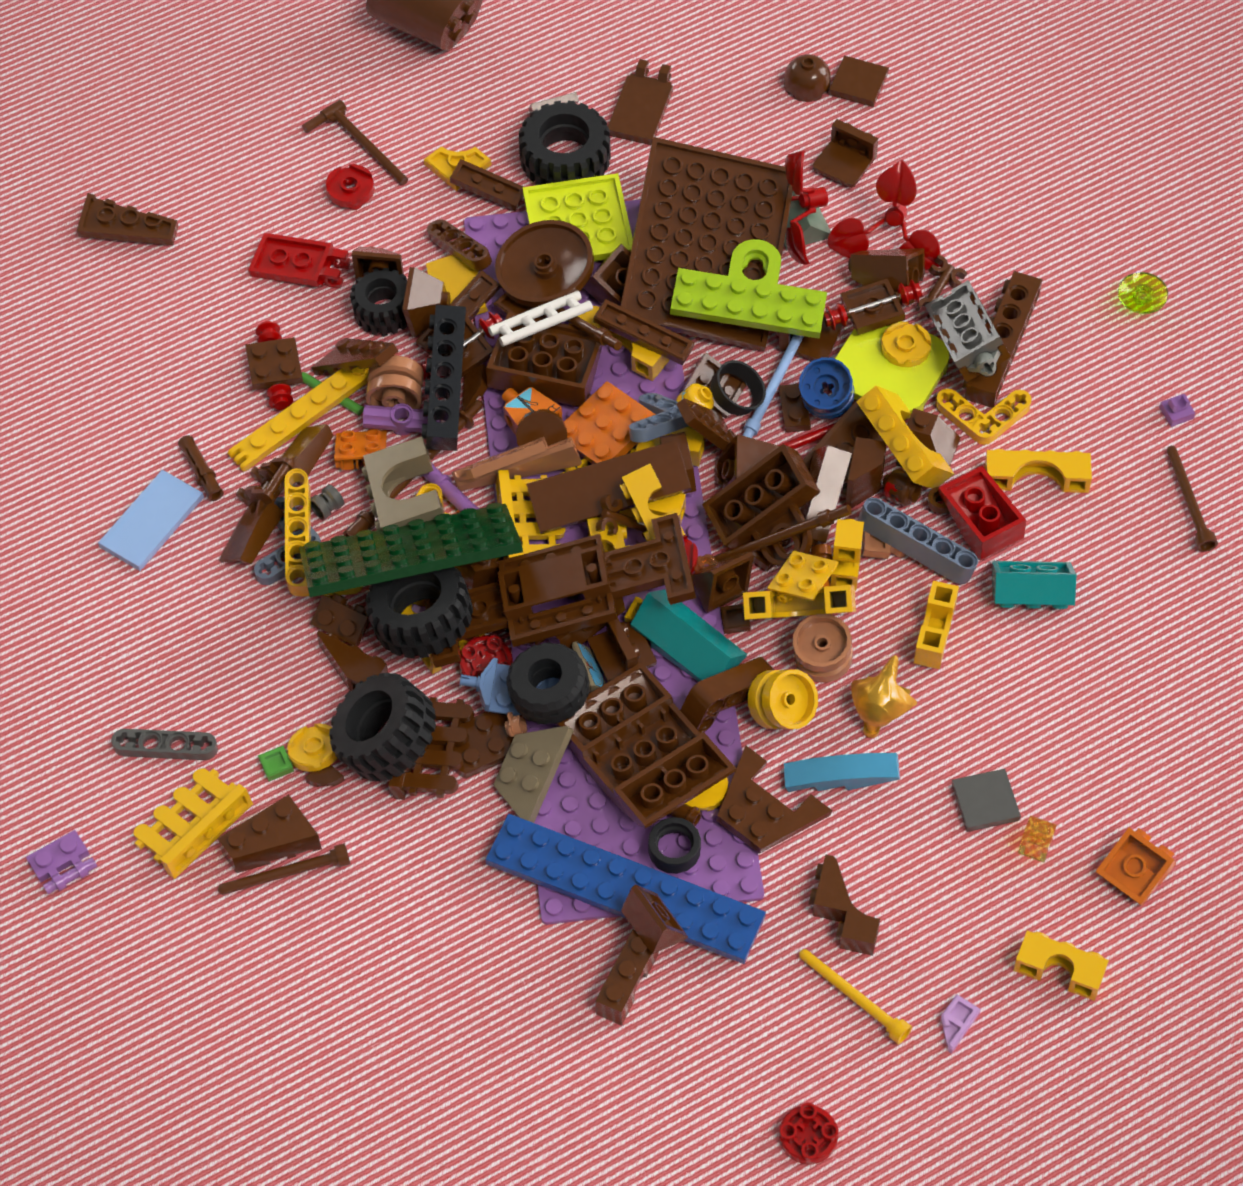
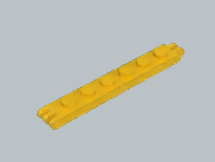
M356 367L351 371H344L341 368L229 449L227 454L230 458H234L233 461L240 465V469L243 472L249 470L337 406L345 398H348L367 384L368 368L359 369Z

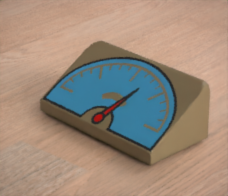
M577 641L573 642L572 649L582 658L588 672L590 694L606 684L592 650Z

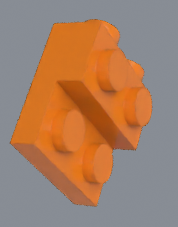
M1128 827L1095 872L1143 906L1156 887L1161 885L1176 865V861L1172 858L1175 854L1162 844L1156 847L1149 842L1152 837L1140 828L1134 831Z

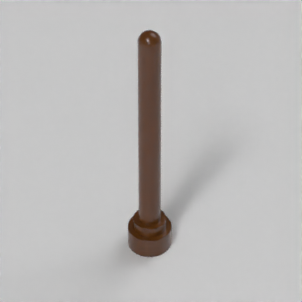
M1171 445L1167 448V454L1197 531L1195 535L1197 549L1200 552L1211 551L1218 545L1215 533L1207 529L1177 448Z
M345 843L336 845L334 849L329 850L330 853L220 884L218 892L225 895L333 864V866L339 865L340 867L350 865Z

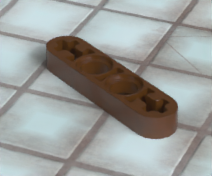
M435 220L428 225L427 232L431 241L470 268L483 270L491 265L492 258L489 250L446 220Z

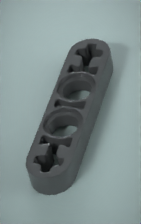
M120 729L111 738L114 751L124 757L210 760L218 752L215 737L206 732ZM124 739L129 740V742H126L125 746L120 745V743H123ZM149 739L159 741L158 745L153 749L144 747L145 742ZM176 740H183L186 743L181 750H173L171 745ZM191 741L194 742V745H192L193 750H191ZM204 743H209V746L206 747V750H201V747L204 746Z

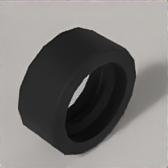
M671 817L661 820L652 828L648 839V853L651 862L658 869L666 873L678 874L688 871L697 863L701 851V837L698 829L691 822L683 818ZM680 833L688 837L691 842V849L685 856L669 858L661 854L658 842L664 835Z

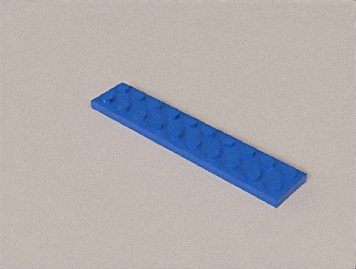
M509 813L485 859L486 865L623 918L626 917L621 910L631 888L635 884L658 894L687 934L688 938L684 940L685 942L745 964L766 917V911Z

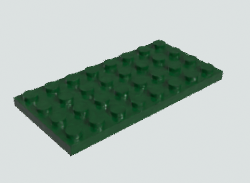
M491 503L486 508H467L453 515L439 514L435 516V520L424 522L423 519H415L406 526L398 527V525L393 524L383 527V530H363L349 537L335 536L330 541H311L299 547L309 596L315 597L523 552L522 542L506 503Z

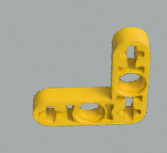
M947 388L939 391L937 394L936 408L974 441L987 445L995 441L1029 412L1032 399L1028 392L1015 390L984 415L959 393ZM943 399L945 401L952 400V404L950 402L943 403ZM1015 401H1017V402L1023 401V402H1024V405H1023L1022 403H1018V404L1015 406ZM966 412L971 414L973 418L965 421L959 415ZM999 413H1004L1009 419L999 421L995 416ZM990 428L989 434L987 432H984L983 434L980 433V430L986 431Z

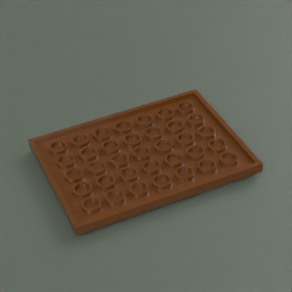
M653 137L620 306L674 332L764 351L769 330L671 315L670 309L678 268L728 276L734 249L740 243L753 239L763 240L772 244L782 257L793 193L792 185L788 183L785 167ZM751 260L748 263V267L742 271L751 280H759L766 275L760 260Z

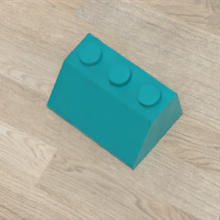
M992 561V595L994 603L999 604V607L1013 608L1015 604H1025V607L1033 609L1041 608V605H1052L1055 609H1067L1068 605L1075 606L1077 574L1071 562Z

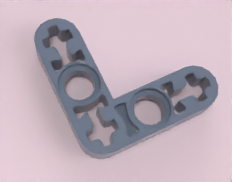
M657 393L641 395L639 403L656 415L630 424V440L633 442H647L688 427L676 405L678 402Z
M278 497L274 503L281 510H285V498ZM283 515L276 526L285 535V519ZM311 527V541L321 542L319 535ZM300 529L296 532H293L292 534L300 535L304 531ZM285 544L255 564L254 573L258 583L271 585L285 576V562L281 561V558L285 555ZM300 553L294 555L295 559H301ZM266 569V571H271V573L267 575L262 573V571Z

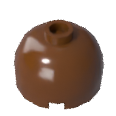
M804 54L795 57L788 64L784 75V88L788 94L790 92L794 95L796 100L803 102L817 101L822 98L826 91L828 93L831 84V74L828 65L822 58L812 54Z

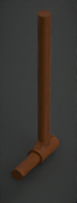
M339 99L320 111L319 115L302 125L303 130L308 133L324 122L337 121L401 185H405L408 182V178L345 116L347 108L342 100Z

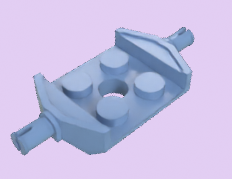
M493 658L481 673V676L475 677L461 674L460 686L476 687V692H479L484 711L501 714L512 712L514 716L520 715L514 708L508 694L506 677L510 665L498 664V658ZM548 678L540 682L536 688H551L560 680L558 678Z

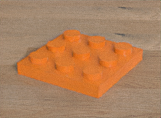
M606 381L564 423L567 428V438L572 437L579 455L590 463L595 464L626 455L638 443L630 440L629 425L656 414Z

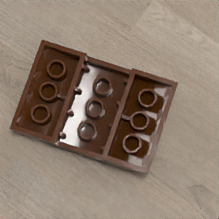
M642 662L591 692L583 707L574 716L555 723L557 727L568 726L574 730L568 745L580 763L610 800L632 821L645 829L736 772V767L705 732L700 733L673 703L672 695Z

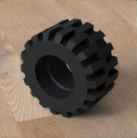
M377 268L373 269L371 273L365 272L363 278L358 277L356 284L352 285L350 299L359 327L362 326L366 332L371 330L373 335L382 333V336L388 335L389 332L395 334L398 333V329L401 328L403 330L406 328L407 322L402 310L407 286L406 276L404 274L399 275L397 270L389 271V268H383V270L379 271ZM384 299L391 300L390 302L385 304H374L377 301Z

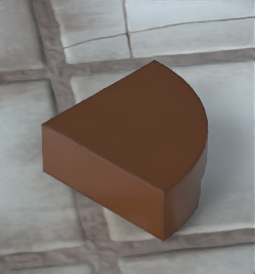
M332 765L320 771H313L305 777L306 782L314 787L336 786L345 780L344 775Z

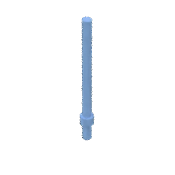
M793 335L766 388L764 402L755 409L752 417L747 419L743 427L744 433L742 436L753 438V436L757 435L761 428L760 422L804 336Z

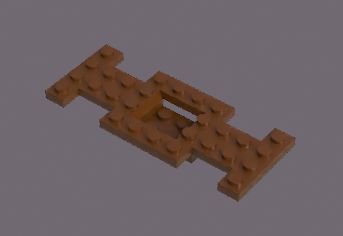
M674 513L651 519L655 539L609 552L604 550L601 535L596 534L498 561L500 570L498 572V582L468 589L473 605L471 623L468 628L465 627L466 632L462 638L456 639L455 645L451 648L447 646L440 654L432 653V661L435 668L461 661L460 640L509 627L511 643L513 647L606 623L618 619L614 599L664 585L670 605L695 599L696 594L678 514ZM580 593H583L585 600L533 613L532 606ZM424 599L426 610L430 608L437 601V599Z

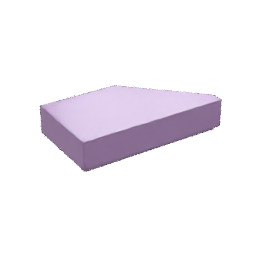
M958 994L955 995L941 1015V1024L947 1049L951 1054L981 1012L980 1008Z

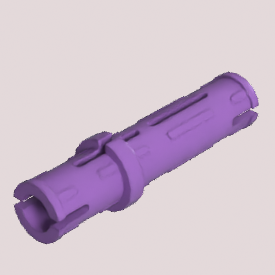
M433 463V471L421 475L430 483L438 485L442 489V495L460 512L467 508L480 509L452 483V479L448 475L442 474Z

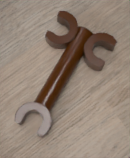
M938 255L934 262L939 264L941 268L932 264L928 271L934 276H939L927 298L921 299L916 305L915 310L919 311L922 306L938 298L947 282L953 288L962 284L955 276L964 279L968 273L962 268L955 269L953 265L948 264L945 257Z
M611 495L602 496L600 504L603 509L601 512V518L603 519L596 523V531H605V525L607 524L608 535H616L618 524L642 532L645 538L643 532L647 531L643 521L638 523L634 518L617 513L622 508V499L614 500L612 506L610 504Z

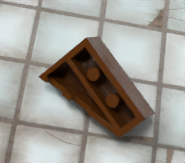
M289 794L218 838L223 855L236 873L271 864L270 861L284 857H288V859L296 857V854L313 849L314 852L322 849L317 832Z

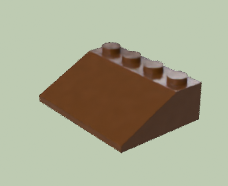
M508 312L505 320L519 314ZM535 318V319H533V320H534L535 322H538V321L543 320V319ZM559 323L504 347L499 342V337L503 335L499 334L486 367L488 388L502 391L513 388L520 394L528 387H533L554 402L580 407L589 398L603 346L596 342L594 337L573 325ZM521 324L511 328V330L514 332L526 326Z

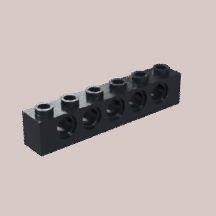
M436 305L435 315L430 314L429 329L434 330V336H428V351H432V358L427 357L426 373H431V379H425V395H429V402L424 401L423 417H428L427 424L422 423V438L426 439L427 449L457 451L466 307ZM438 398H446L447 400L442 401L438 400ZM437 420H444V421H446V422L439 423V422H436V421H437Z

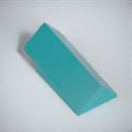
M665 589L647 593L631 622V628L651 641V647L698 682L738 666L747 657V653L682 602L670 605Z

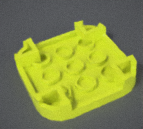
M891 325L860 335L857 334L854 328L835 358L843 362L851 373L855 390L854 399L861 398L874 386H879L898 394L911 413L913 408L923 411L924 405L938 382L947 373L950 355L944 341L929 333L931 337V352L928 358L917 366L899 367L890 363L881 351L883 333Z

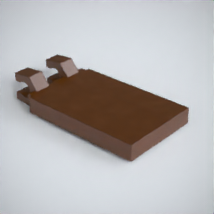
M639 59L635 74L631 73L626 78L608 125L610 136L651 145L653 137L657 135L673 93V85L670 82L671 66L662 64L658 79L647 77L649 61Z

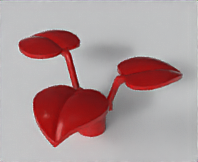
M799 151L786 156L785 172L788 183L792 185V190L796 195H799L792 196L791 201L799 200L800 206L806 208L807 211L790 221V227L786 228V245L790 256L797 263L807 265L810 263L806 256L803 230L798 221L811 213H816V208L827 206L828 194L824 187L803 188L805 151Z
M899 160L896 164L885 170L876 182V191L879 197L885 202H893L886 211L885 216L867 230H864V225L860 219H844L831 230L828 236L827 244L829 248L844 257L851 258L853 253L868 250L870 242L866 235L884 222L893 227L900 225L906 242L899 249L924 248L925 270H929L932 264L936 267L940 266L934 262L937 256L941 255L939 241L933 233L920 229L914 231L910 238L907 235V222L904 221L908 213L906 206L914 201L917 194V185L911 169L904 160Z

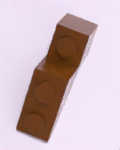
M825 854L824 863H818L815 880H819L818 888H812L809 905H813V916L839 922L836 937L841 938L840 949L873 956L880 919L860 912L852 904L837 859L834 856Z

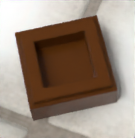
M744 604L720 607L724 634L750 631V620H745Z

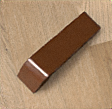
M758 657L701 680L691 688L680 711L700 733H703L713 725L720 711L748 700L750 685L757 675L766 670L775 669L763 657Z

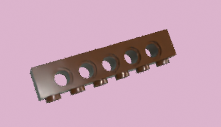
M1014 271L1011 279L1005 280L1002 289L1004 296L997 299L994 309L996 315L990 318L1011 357L996 365V371L992 376L985 377L981 374L969 382H966L964 379L962 388L966 389V400L991 408L995 406L1040 296L1043 279Z

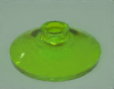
M1137 272L1126 276L1120 282L1118 297L1120 302L1130 311L1150 314L1160 310L1166 304L1168 289L1159 277L1146 272Z

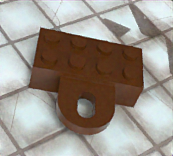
M783 443L702 505L724 546L733 549L806 521L799 508L821 492L798 451ZM811 530L791 537L794 541L793 551L809 554L812 546ZM780 542L760 549L770 563L782 567L791 555V553L786 554Z

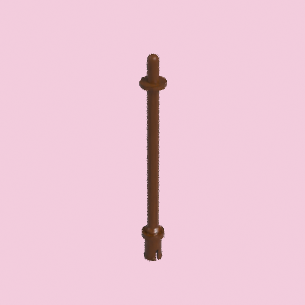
M476 400L465 412L459 410L458 433L463 427L471 429L474 426L472 418L482 409V401ZM428 449L431 461L441 450ZM414 478L405 480L396 486L391 492L390 498L395 499ZM372 509L361 511L357 515L355 522L343 532V535L349 537L363 530H372L375 527L374 521H376Z

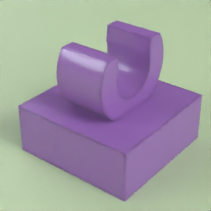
M1185 394L1160 403L1159 408L1171 427L1194 419L1195 412Z

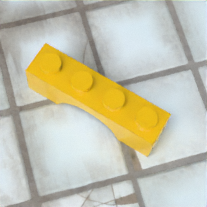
M593 306V310L578 316L597 328H604L593 322V318L600 308L599 306ZM606 329L611 332L614 338L622 342V346L629 350L631 353L632 371L653 381L669 362L668 358Z
M1003 449L987 450L985 470L1003 491H1011L1014 484L1024 476L1039 474L1053 479L1060 486L1062 492L1089 493L1092 481L1091 453H1082L1080 451L1056 452L1053 450L1045 452L1029 450L1009 451Z

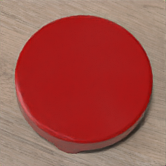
M479 636L473 638L462 648L461 661L459 662L460 672L463 675L481 676V673L493 658H498V664L511 665L513 663L511 651L498 636Z
M804 1103L791 1110L783 1118L779 1131L780 1144L784 1152L794 1161L802 1164H817L826 1160L834 1152L838 1142L839 1129L834 1118L826 1110L815 1106L813 1103Z

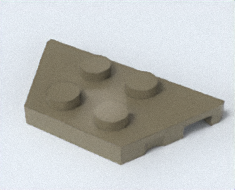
M562 726L516 734L493 785L519 818L535 822L574 730L572 728Z

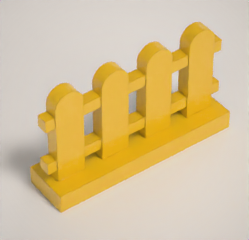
M498 470L495 483L497 503H506L523 548V552L504 556V559L559 545L556 544L555 539L564 537L566 528L540 534L537 522L526 521V518H536L532 502L524 501L523 496H530L526 484L547 478V475H540V479H521V475H514V479H510L509 470ZM512 496H516V501H512ZM514 518H518L519 523H515ZM548 539V544H529V540Z
M204 768L196 770L193 773L196 785L191 790L186 787L177 788L173 793L176 804L171 809L165 805L158 806L153 812L157 822L151 828L146 824H140L134 829L133 833L137 840L135 842L136 847L140 850L146 847L155 854L154 860L158 864L162 863L167 874L173 879H176L253 805L246 788L240 784L235 785L233 782L228 786L218 778L220 775L214 768L210 772ZM205 791L215 799L208 804L198 795ZM184 809L195 817L190 823L178 815ZM164 828L175 835L170 842L158 834Z

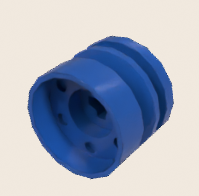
M822 357L811 361L803 369L799 378V390L804 406L811 415L820 419L832 420L845 414L854 401L855 390L851 373L843 362L834 358ZM823 389L831 390L832 394L828 396L823 392Z

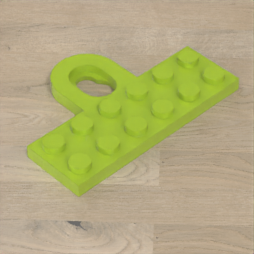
M753 239L740 243L734 249L728 276L678 268L670 314L820 339L827 292L778 284L781 268L779 251L766 241ZM751 260H760L762 262L763 270L766 273L762 279L751 280L743 274L742 271L748 267V263Z

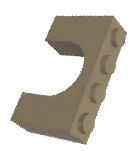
M422 436L363 456L365 467H362V472L366 482H370V484L366 485L370 500L374 499L370 506L374 517H378V520L374 521L377 530H383V527L393 524L398 525V527L406 526L415 519H423L424 522L435 520V516L445 514L436 490L409 499L397 500L390 498L394 488L403 481L433 471L430 455Z

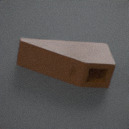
M317 632L319 647L350 691H353L356 688L355 685L360 681H367V677L388 673L387 664L380 657H372L364 653L358 646L342 642L334 634Z

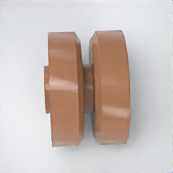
M394 355L381 366L368 368L367 405L394 407L397 404L404 403L412 409H419L422 403L421 388L424 378L422 367L408 357Z
M816 614L807 617L799 623L794 631L792 643L798 670L808 674L814 682L823 683L838 680L845 675L853 661L852 636L848 626L840 618L831 614Z

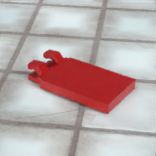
M264 233L248 272L251 277L314 287L326 284L328 287L341 288L344 281L340 277L341 270L330 267L334 265L336 268L349 269L351 259L348 258V251L334 248L332 243Z

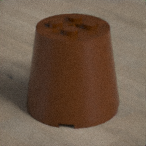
M367 0L366 10L373 18L441 50L447 51L453 48L469 31L477 19L483 0Z

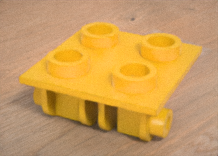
M793 551L767 589L776 591L778 594L777 599L781 603L791 601L793 596L813 601L839 562Z

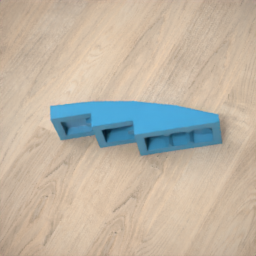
M846 754L784 763L785 788L788 792L815 787L818 791L842 786H845L847 790H853L900 780L898 754Z

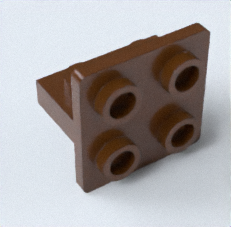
M619 619L606 622L605 632L588 638V644L607 682L640 662L647 669L657 664V660L646 638L631 628V622L626 624L625 622L620 623Z

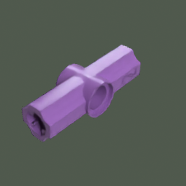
M404 403L397 404L394 407L365 405L363 412V428L392 430L400 436L407 435L410 432L422 433V423L427 424L428 417H423L422 409H412ZM399 418H405V419H407V420H405V421H399V420H397V419H399Z

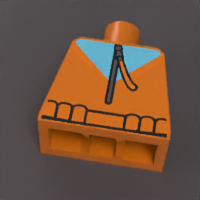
M528 387L520 394L513 388H509L502 395V400L506 402L503 407L504 419L515 436L519 421L525 414L531 411L547 409L555 412L562 418V407L533 387Z

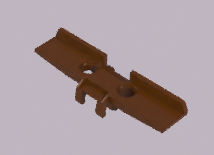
M327 424L306 427L300 432L281 458H274L268 463H262L260 469L255 466L250 471L251 476L260 482L261 485L249 486L245 490L239 488L236 496L249 507L228 541L219 559L221 563L241 561L246 564L253 563L284 514L274 502L285 487V475L288 471L296 468L305 471L307 476L310 474L333 438L332 431ZM296 482L299 486L303 485L302 482Z

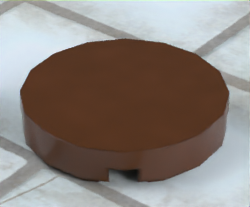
M538 409V411H531L525 414L519 421L516 429L518 446L541 437L545 438L548 446L567 439V428L563 419L555 412L547 409Z

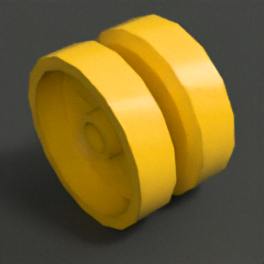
M766 670L757 675L750 685L748 707L753 719L764 728L800 729L807 725L815 716L818 707V692L813 680L808 674L800 670Z

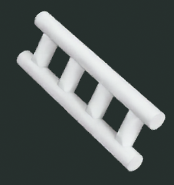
M577 290L488 327V331L491 336L501 333L503 336L499 337V342L504 347L593 310V305L590 301L580 304L578 301L582 297ZM564 306L570 307L569 309L562 311L560 313L556 311L557 309L562 308ZM543 315L548 317L538 322L533 320ZM521 324L526 326L514 332L511 330V328Z

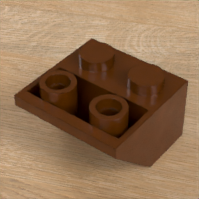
M856 437L854 447L849 446L848 452L852 453L843 482L842 497L846 498V505L848 504L851 508L880 492L887 446L884 441Z

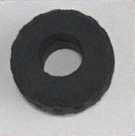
M550 642L529 647L516 657L508 669L506 684L514 708L525 719L538 724H555L571 718L583 707L589 695L590 682L582 658L578 656L576 651L563 644ZM545 679H560V681L551 688H536L537 685Z

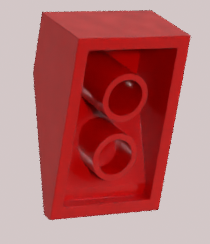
M983 466L938 488L965 542L980 561L1024 538L1026 519Z

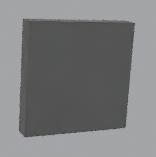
M1005 769L952 780V788L967 832L1020 821L1021 815Z

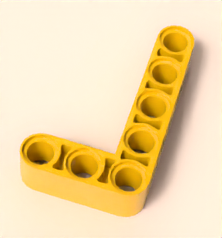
M296 468L288 471L285 475V578L290 593L301 597L309 596L302 559H293L292 557L300 553L299 547L311 542V498L308 476L305 471ZM295 482L303 483L300 487L292 486ZM295 506H303V509L300 511L292 510ZM297 529H301L304 531L300 535L292 534L293 531ZM295 578H304L302 583L295 584L292 582ZM363 586L334 593L339 595L356 594L362 590Z

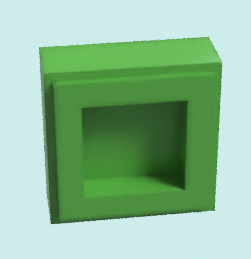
M284 746L258 755L269 782L294 772Z

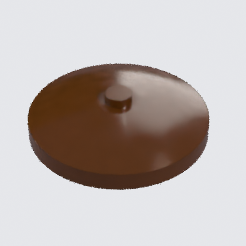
M559 220L538 221L520 228L503 243L495 262L496 277L501 289L511 300L524 306L538 307L577 290L580 291L586 285L593 272L594 253L589 239L578 227Z

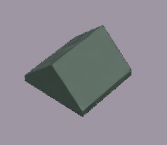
M799 200L791 201L787 228L790 227L791 220L807 211L806 208L800 206ZM816 208V213H811L798 221L803 230L805 245L828 239L831 231L820 208ZM785 234L784 246H785L786 251H787L788 249H787V245H786V234Z

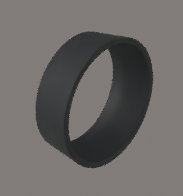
M731 360L723 363L711 381V392L714 400L723 410L737 416L746 415L758 408L765 400L766 390L762 378L755 369L744 362ZM721 374H733L746 383L752 394L751 407L740 406L729 399L720 384Z

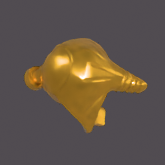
M896 655L889 659L877 676H868L865 679L854 680L851 683L854 705L859 717L864 721L863 733L869 738L877 737L881 727L888 725L917 705V701L910 696L911 690L899 686L896 682L899 664Z

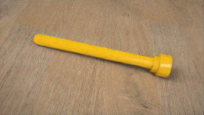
M807 949L800 951L799 957L801 960L887 1028L886 1032L889 1033V1038L899 1045L908 1037L912 1026L904 1019H893Z

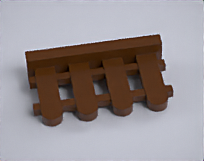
M430 697L435 709L436 719L434 720L452 721L451 727L436 726L435 732L431 734L433 739L430 744L447 745L446 750H429L427 745L423 757H419L415 761L416 765L413 766V773H411L412 768H407L401 776H393L389 781V788L394 799L405 800L407 791H409L410 796H417V792L436 793L437 798H444V794H453L457 791L458 782L454 776L449 775L450 770L460 769L464 764L462 755L454 751L455 746H463L469 741L466 729L459 728L460 722H469L474 717L472 707L465 704L464 699H457L456 703L438 702L437 697ZM423 767L441 769L440 775L422 773Z

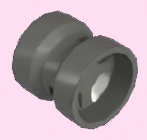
M330 484L322 489L320 495L311 497V509L321 520H325L331 515V511L334 509L338 510L345 504L341 494Z

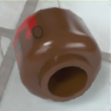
M901 469L893 470L882 481L885 498L902 506H908L917 502L922 493V485L913 483L906 471Z

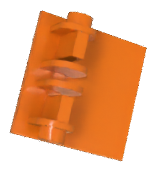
M370 429L363 432L347 430L342 433H336L334 453L336 468H341V471L354 470L355 460L356 469L359 470V459H363L365 467L364 455L386 448L387 430Z

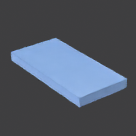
M161 470L98 542L99 547L141 571L204 498L203 492Z

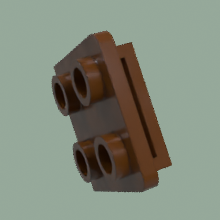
M836 119L832 124L831 141L813 163V170L847 187H855L877 158L879 138L853 127L849 123Z
M823 319L820 339L804 336L795 355L810 360L822 357L829 358L842 330V325L837 324L833 331L831 326L826 327ZM776 332V335L779 336V349L786 351L794 334Z

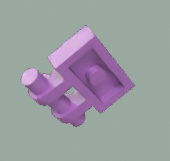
M76 830L26 857L40 883L51 877V881L43 884L47 894L57 889L59 891L67 887L66 884L78 877L82 879L88 876L89 871L98 867L93 857L84 862L81 861L90 854ZM71 865L74 866V868L66 871L65 873L61 875L59 874V872L70 867Z

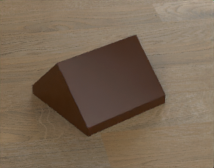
M752 552L731 555L691 575L702 606L707 613L748 592L754 560Z
M636 884L631 888L621 912L651 954L688 938L685 931L657 893Z

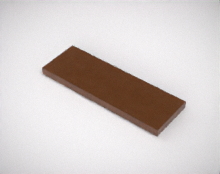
M670 441L527 483L540 534L587 521V519L601 517L603 509L600 501L602 496L611 495L610 504L612 506L614 500L622 499L623 505L619 511L636 507L632 498L626 500L620 485L624 484L622 477L648 464H651L662 486V490L651 495L648 503L691 491V485L678 441Z

